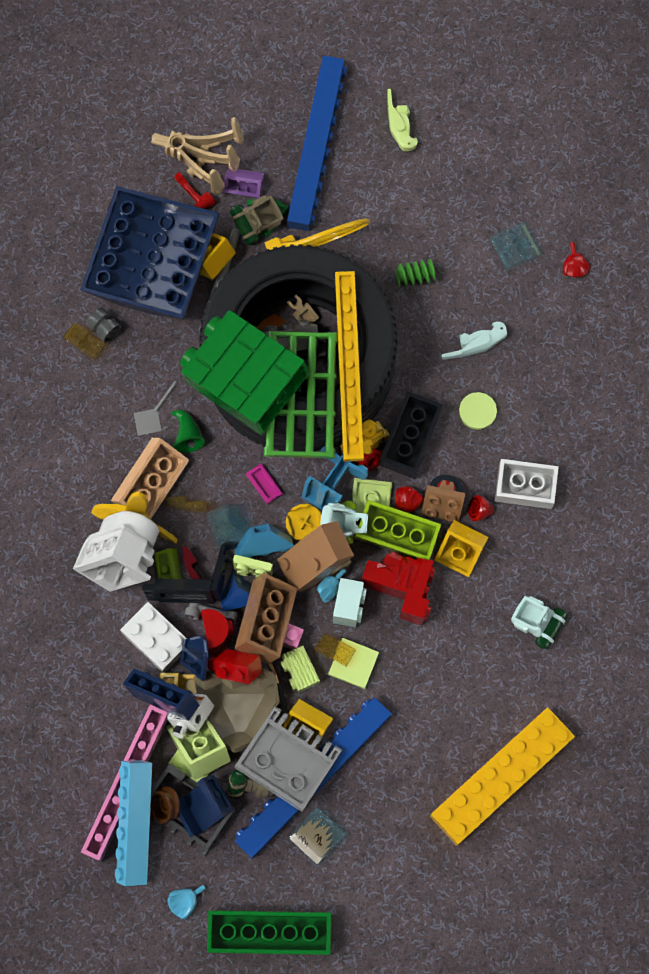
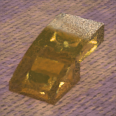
M73 323L63 336L66 341L94 361L106 348L102 341L90 335L86 329L76 323Z
M186 495L167 498L168 506L174 509L194 513L207 512L206 500L187 503Z
M323 633L314 651L347 667L356 649Z

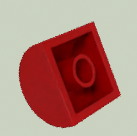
M201 610L210 654L220 653L228 645L230 636L234 635L232 621L226 620L225 616L217 610Z

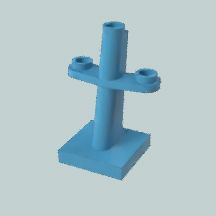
M326 446L322 447L321 452H325ZM336 449L335 458L328 459L335 466L324 482L321 483L309 476L305 481L302 493L303 499L321 510L328 503L340 504L342 495L335 492L334 489L345 472L362 480H365L368 476V469L365 466H356L352 464L353 461H344L343 454L340 457L336 453Z

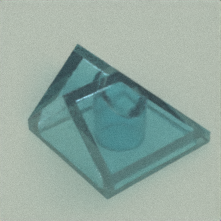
M244 504L223 505L207 515L218 551H220L221 545L228 541L233 542L237 546L251 527Z

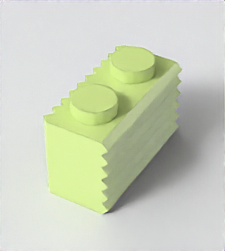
M304 646L282 655L283 661L280 664L284 672H289L291 678L288 680L293 690L297 689L298 693L320 684V680Z

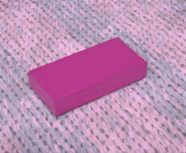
M262 463L246 473V476L267 505L283 495Z

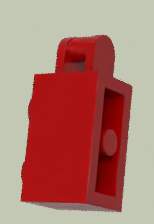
M226 649L221 654L215 653L211 659H208L207 667L215 671L216 678L251 684L262 673L260 655Z

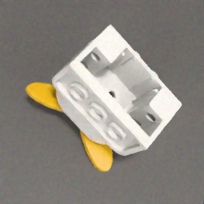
M134 492L130 495L126 506L120 504H97L93 507L91 513L103 519L99 531L91 534L85 540L73 570L110 592L150 580L151 576L146 574L148 567L153 565V547L158 535L174 544L177 543L178 539L151 520L146 513L148 507L146 495L141 492Z

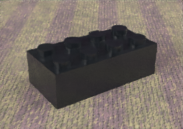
M407 391L380 458L379 466L415 479L442 412L443 404Z

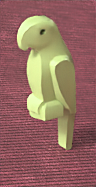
M388 89L387 105L390 132L403 151H412L417 147L418 141L417 138L409 136L410 123L408 116L410 115V110L407 105H399L394 108L392 105L391 89Z

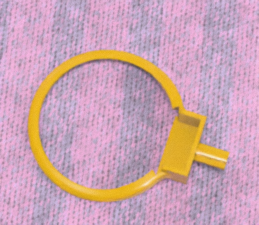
M364 218L351 221L297 241L294 235H289L282 239L276 237L264 243L269 250H272L273 247H281L282 245L288 247L291 244H294V246H298V244H302V246H320L362 229L370 224V220Z

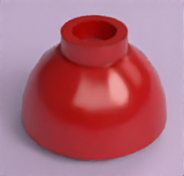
M372 448L370 454L363 453L364 461H357L358 465L365 466L368 472L374 470L380 463L382 453L376 448Z
M481 495L472 497L468 505V515L472 521H482L487 516L492 515L493 505L489 504L485 497Z

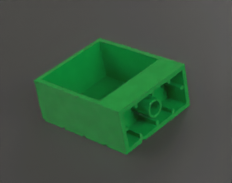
M229 310L223 318L215 316L210 320L204 331L207 339L199 349L193 346L185 352L180 361V366L183 368L181 374L189 386L262 436L309 375L303 359Z

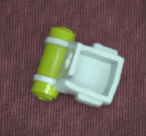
M345 501L342 504L328 503L322 510L321 525L338 521L350 545L354 542L355 533L367 532L368 514L357 513V504L351 501ZM362 518L363 524L359 529L356 521Z

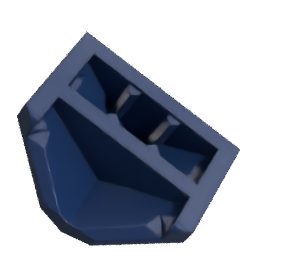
M196 636L183 639L180 663L201 681H205L209 657L206 638Z

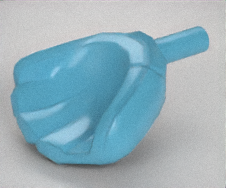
M344 568L335 577L333 575L327 576L318 585L317 590L323 602H329L337 595L339 579L347 572Z
M204 885L194 891L191 889H179L170 892L168 906L171 912L182 920L187 919L195 910L197 904L196 895L205 890Z

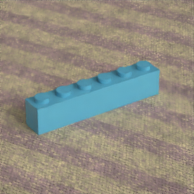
M144 760L121 761L119 769L121 780L118 790L120 804L117 811L119 828H117L116 832L118 838V848L116 849L117 868L115 870L116 883L123 886L147 885L152 763Z

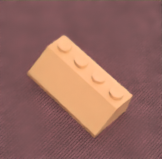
M152 438L111 501L114 504L126 506L132 493L141 492L148 499L146 513L152 518L189 462V459L161 438Z

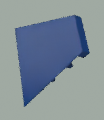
M234 570L222 593L220 602L223 611L245 607L252 585Z

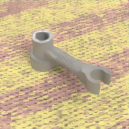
M190 603L184 613L186 618L191 619V616H193V620H199L201 610L214 609L222 613L226 620H231L236 623L238 616L237 612L223 611L200 603Z

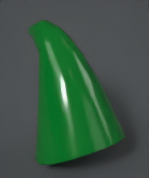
M178 409L172 411L171 415L179 420V430L174 443V449L180 453H192L200 450L205 444V439L195 419L185 410ZM187 440H194L195 446L193 448L188 447Z

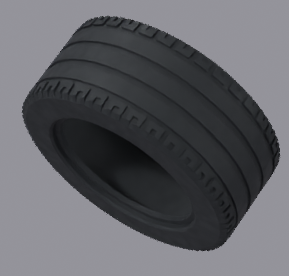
M291 244L288 247L282 245L278 248L273 247L272 250L260 251L255 256L251 255L247 260L244 259L241 264L238 263L234 269L229 271L228 275H225L220 280L218 287H215L210 295V301H207L203 312L204 317L201 320L199 346L207 339L204 331L213 317L219 316L223 318L230 310L252 325L268 311L288 305V301L296 304L297 299L294 297L295 295L299 296L302 304L308 303L324 308L337 316L335 272L355 271L363 423L366 420H373L378 410L383 406L390 391L395 371L398 336L394 313L392 312L388 297H385V292L380 284L376 283V279L368 271H364V267L358 265L356 261L352 262L349 257H345L341 253L337 254L334 250H327L325 247L321 249L319 246H302V244L294 246V244ZM340 383L335 386L334 446L339 445L343 441ZM327 391L315 395V411H326ZM295 397V410H307V397ZM287 403L282 410H287ZM215 404L220 414H223V418L231 426H234L237 432L243 436L246 435L250 441L252 440L258 445L261 443L263 447H266V431L261 436ZM276 416L274 449L276 448L279 451H286L287 416ZM295 416L294 451L306 452V416ZM314 417L313 452H316L318 450L321 451L322 447L326 446V417Z

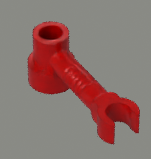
M180 172L173 176L177 183L196 201L195 207L207 209L216 204V201L208 192L200 196Z

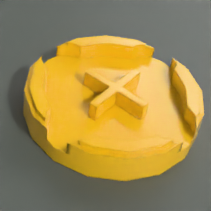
M299 504L293 507L286 517V529L289 535L295 540L301 541L320 526L322 515L320 510L310 504Z

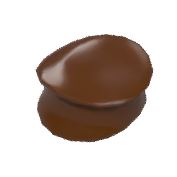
M166 786L154 792L151 797L150 812L155 821L165 824L169 819L177 818L180 804L176 791L172 787Z

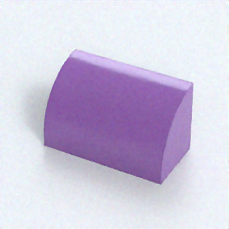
M228 168L225 174L223 192L259 198L262 191L264 173L241 169L232 172Z

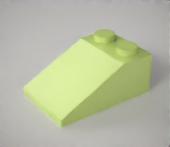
M208 718L199 731H186L182 739L172 734L174 730L172 724L166 726L195 780L231 762L225 744Z

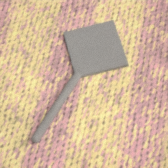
M177 381L173 382L155 409L134 413L138 436L162 431L158 410L177 385Z

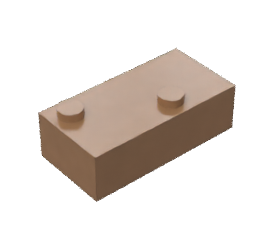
M338 521L318 526L279 557L277 561L288 584L298 588L296 592L298 593L314 587L351 559L354 554Z
M266 573L255 578L252 582L235 649L245 653L260 655V660L267 664L280 658L298 588Z

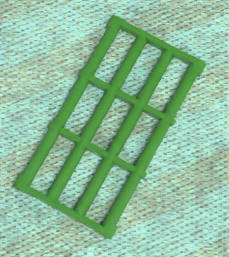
M269 331L268 336L276 342L277 338H289V351L295 355L297 352V338L309 339V375L306 377L308 379L307 410H295L294 393L287 402V410H281L277 415L287 416L286 451H274V419L266 429L264 457L334 459V417L336 416L334 405L335 379H337L335 363L338 333ZM316 339H328L327 373H316ZM315 379H327L326 411H315ZM295 416H306V452L294 451ZM314 417H326L325 452H313Z

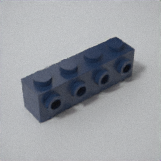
M135 668L123 683L133 697L187 721L190 720L200 706L195 700L196 696L189 690L185 691L175 684L171 685L161 678H155L149 673Z

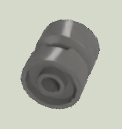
M102 307L95 310L86 321V326L92 332H97V336L104 343L109 342L121 330V325L114 318L110 319V314Z

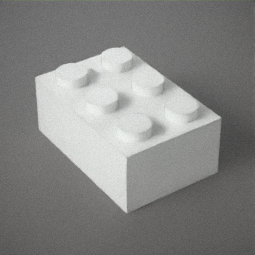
M501 459L498 469L495 502L552 509L555 502L558 466Z
M149 602L121 628L122 634L163 673L181 657L183 639H187Z

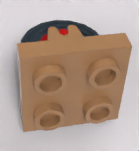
M450 475L435 477L430 485H427L421 515L450 522L454 520L459 522L465 498L461 482Z

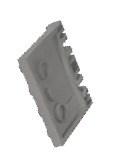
M275 706L234 768L302 812L342 749L335 746L330 755L326 756L332 745L329 741L323 747L322 752L315 749L322 737L317 735L313 743L309 745L308 741L314 734V731L303 724L296 735H294L292 732L299 723L297 720H294L290 728L286 730L282 725L286 722L288 714L284 713L278 723H276L275 721L282 710Z

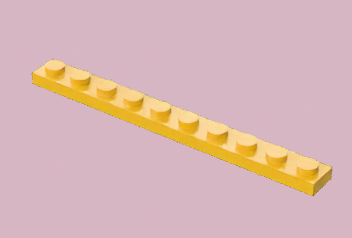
M355 271L335 272L344 461H364Z

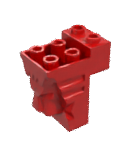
M391 551L386 554L382 563L367 561L362 576L363 587L403 599L404 603L400 619L422 626L423 621L427 622L431 606H428L429 600L426 598L430 588L427 582H432L436 569L432 567L434 561L422 558L414 560L410 557H402L398 553Z

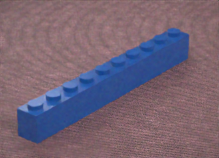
M324 55L322 58L287 219L288 228L309 231L310 226H314L316 215H313V211L318 208L319 198H316L317 192L321 193L323 182L320 181L321 175H325L326 171L324 159L329 157L330 148H327L328 142H332L333 138L331 126L336 124L337 115H334V112L339 110L340 99H337L338 93L342 94L344 83L341 82V79L346 77L347 67L344 66V59Z
M375 697L371 701L367 699L362 704L360 713L358 715L354 713L347 720L349 724L344 729L340 727L333 734L335 738L330 742L332 745L326 756L330 755L335 746L342 749L313 796L391 717V713ZM326 741V742L320 747L319 750H320L321 752L323 751V747L325 746L326 743H328V741ZM278 796L275 800L271 798L263 806L265 810L260 815L256 813L249 820L251 824L246 829L242 827L236 833L235 843L253 859L299 812L298 809Z

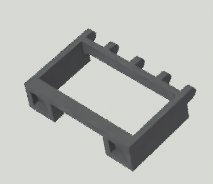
M169 763L151 789V797L154 792L160 789L169 774L192 790L199 785ZM233 807L234 810L224 817L207 843L196 836H192L186 845L190 847L195 840L205 847L201 853L205 857L235 813L236 808ZM169 819L168 822L174 826L170 834L174 835L176 830L179 829L189 836L185 828Z

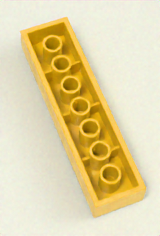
M547 707L433 811L430 817L451 841L458 846L573 740L575 736Z

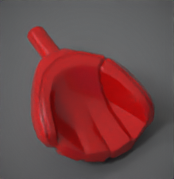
M570 242L572 255H568L564 261L563 274L570 277H583L590 271V265L581 253H576L575 243Z
M408 486L398 488L395 492L396 508L406 513L417 510L424 500L418 491Z

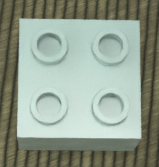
M340 578L333 614L334 624L356 628V623H361L363 608L360 607V604H364L367 590L363 588L364 582Z

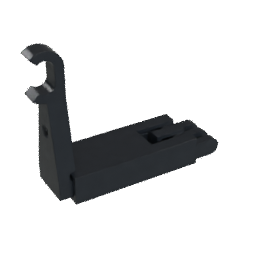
M228 541L221 545L211 580L156 578L154 584L145 583L142 585V590L147 600L215 604L216 601H221L227 563L232 562V558L229 555L225 556V553L228 549L233 550L236 548L234 543Z

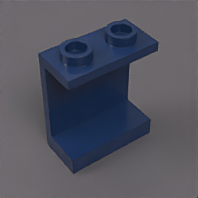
M215 775L200 779L197 782L199 786L179 799L178 816L190 837L202 834L234 810Z

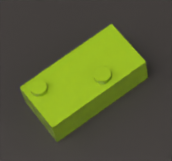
M367 500L363 513L368 514L367 532L356 533L355 539L414 559L430 560L441 524ZM362 518L358 526L359 529L362 527L363 524Z

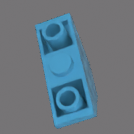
M268 523L250 527L237 544L235 553L238 556L247 558L258 555L267 556L272 552H286L294 545L291 536Z

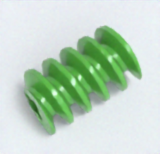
M431 259L427 261V265L422 260L419 266L416 261L413 262L412 267L407 262L405 268L402 264H398L396 269L398 287L401 286V282L408 286L409 281L415 285L417 279L420 284L423 283L424 278L427 283H430L431 277L435 281V269Z

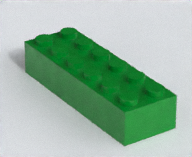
M208 911L207 953L330 955L331 913Z

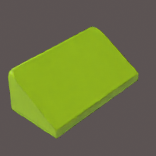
M168 548L154 553L158 578L182 579L177 549Z

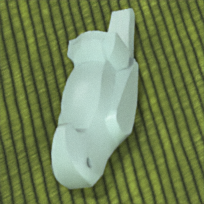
M502 322L492 323V330H481L471 335L466 333L459 335L462 349L442 354V359L460 358L488 351L505 339L507 336L506 326Z

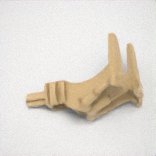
M233 117L231 118L232 130L224 133L192 136L172 131L169 137L154 133L151 143L165 147L166 155L177 158L178 161H183L189 167L187 173L191 177L196 175L201 180L207 181L211 184L212 193L219 195L225 187L217 170L212 169L209 175L202 170V166L205 163L229 164L228 167L232 172H236L239 167L240 158L232 145L227 146V155L211 153L209 148L232 139L242 145L244 138L243 130L240 128L237 119ZM186 154L196 158V162H193Z

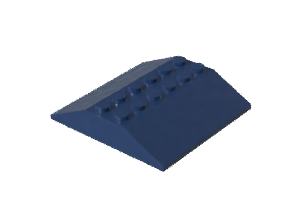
M116 186L80 290L120 306L152 315L184 320L220 214Z

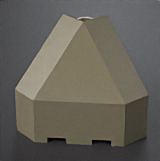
M262 668V673L251 684L216 678L215 671L210 669L206 672L205 681H201L197 676H194L196 693L207 695L214 704L207 718L225 744L227 751L231 750L236 753L247 748L273 708L277 707L279 703L276 675Z

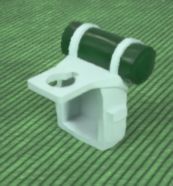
M524 596L517 606L511 621L517 629L524 633L530 632L536 636L535 643L538 647L548 650L559 630L566 622L565 620L568 615L563 609L554 608L551 610L549 607H545L542 601L532 596Z

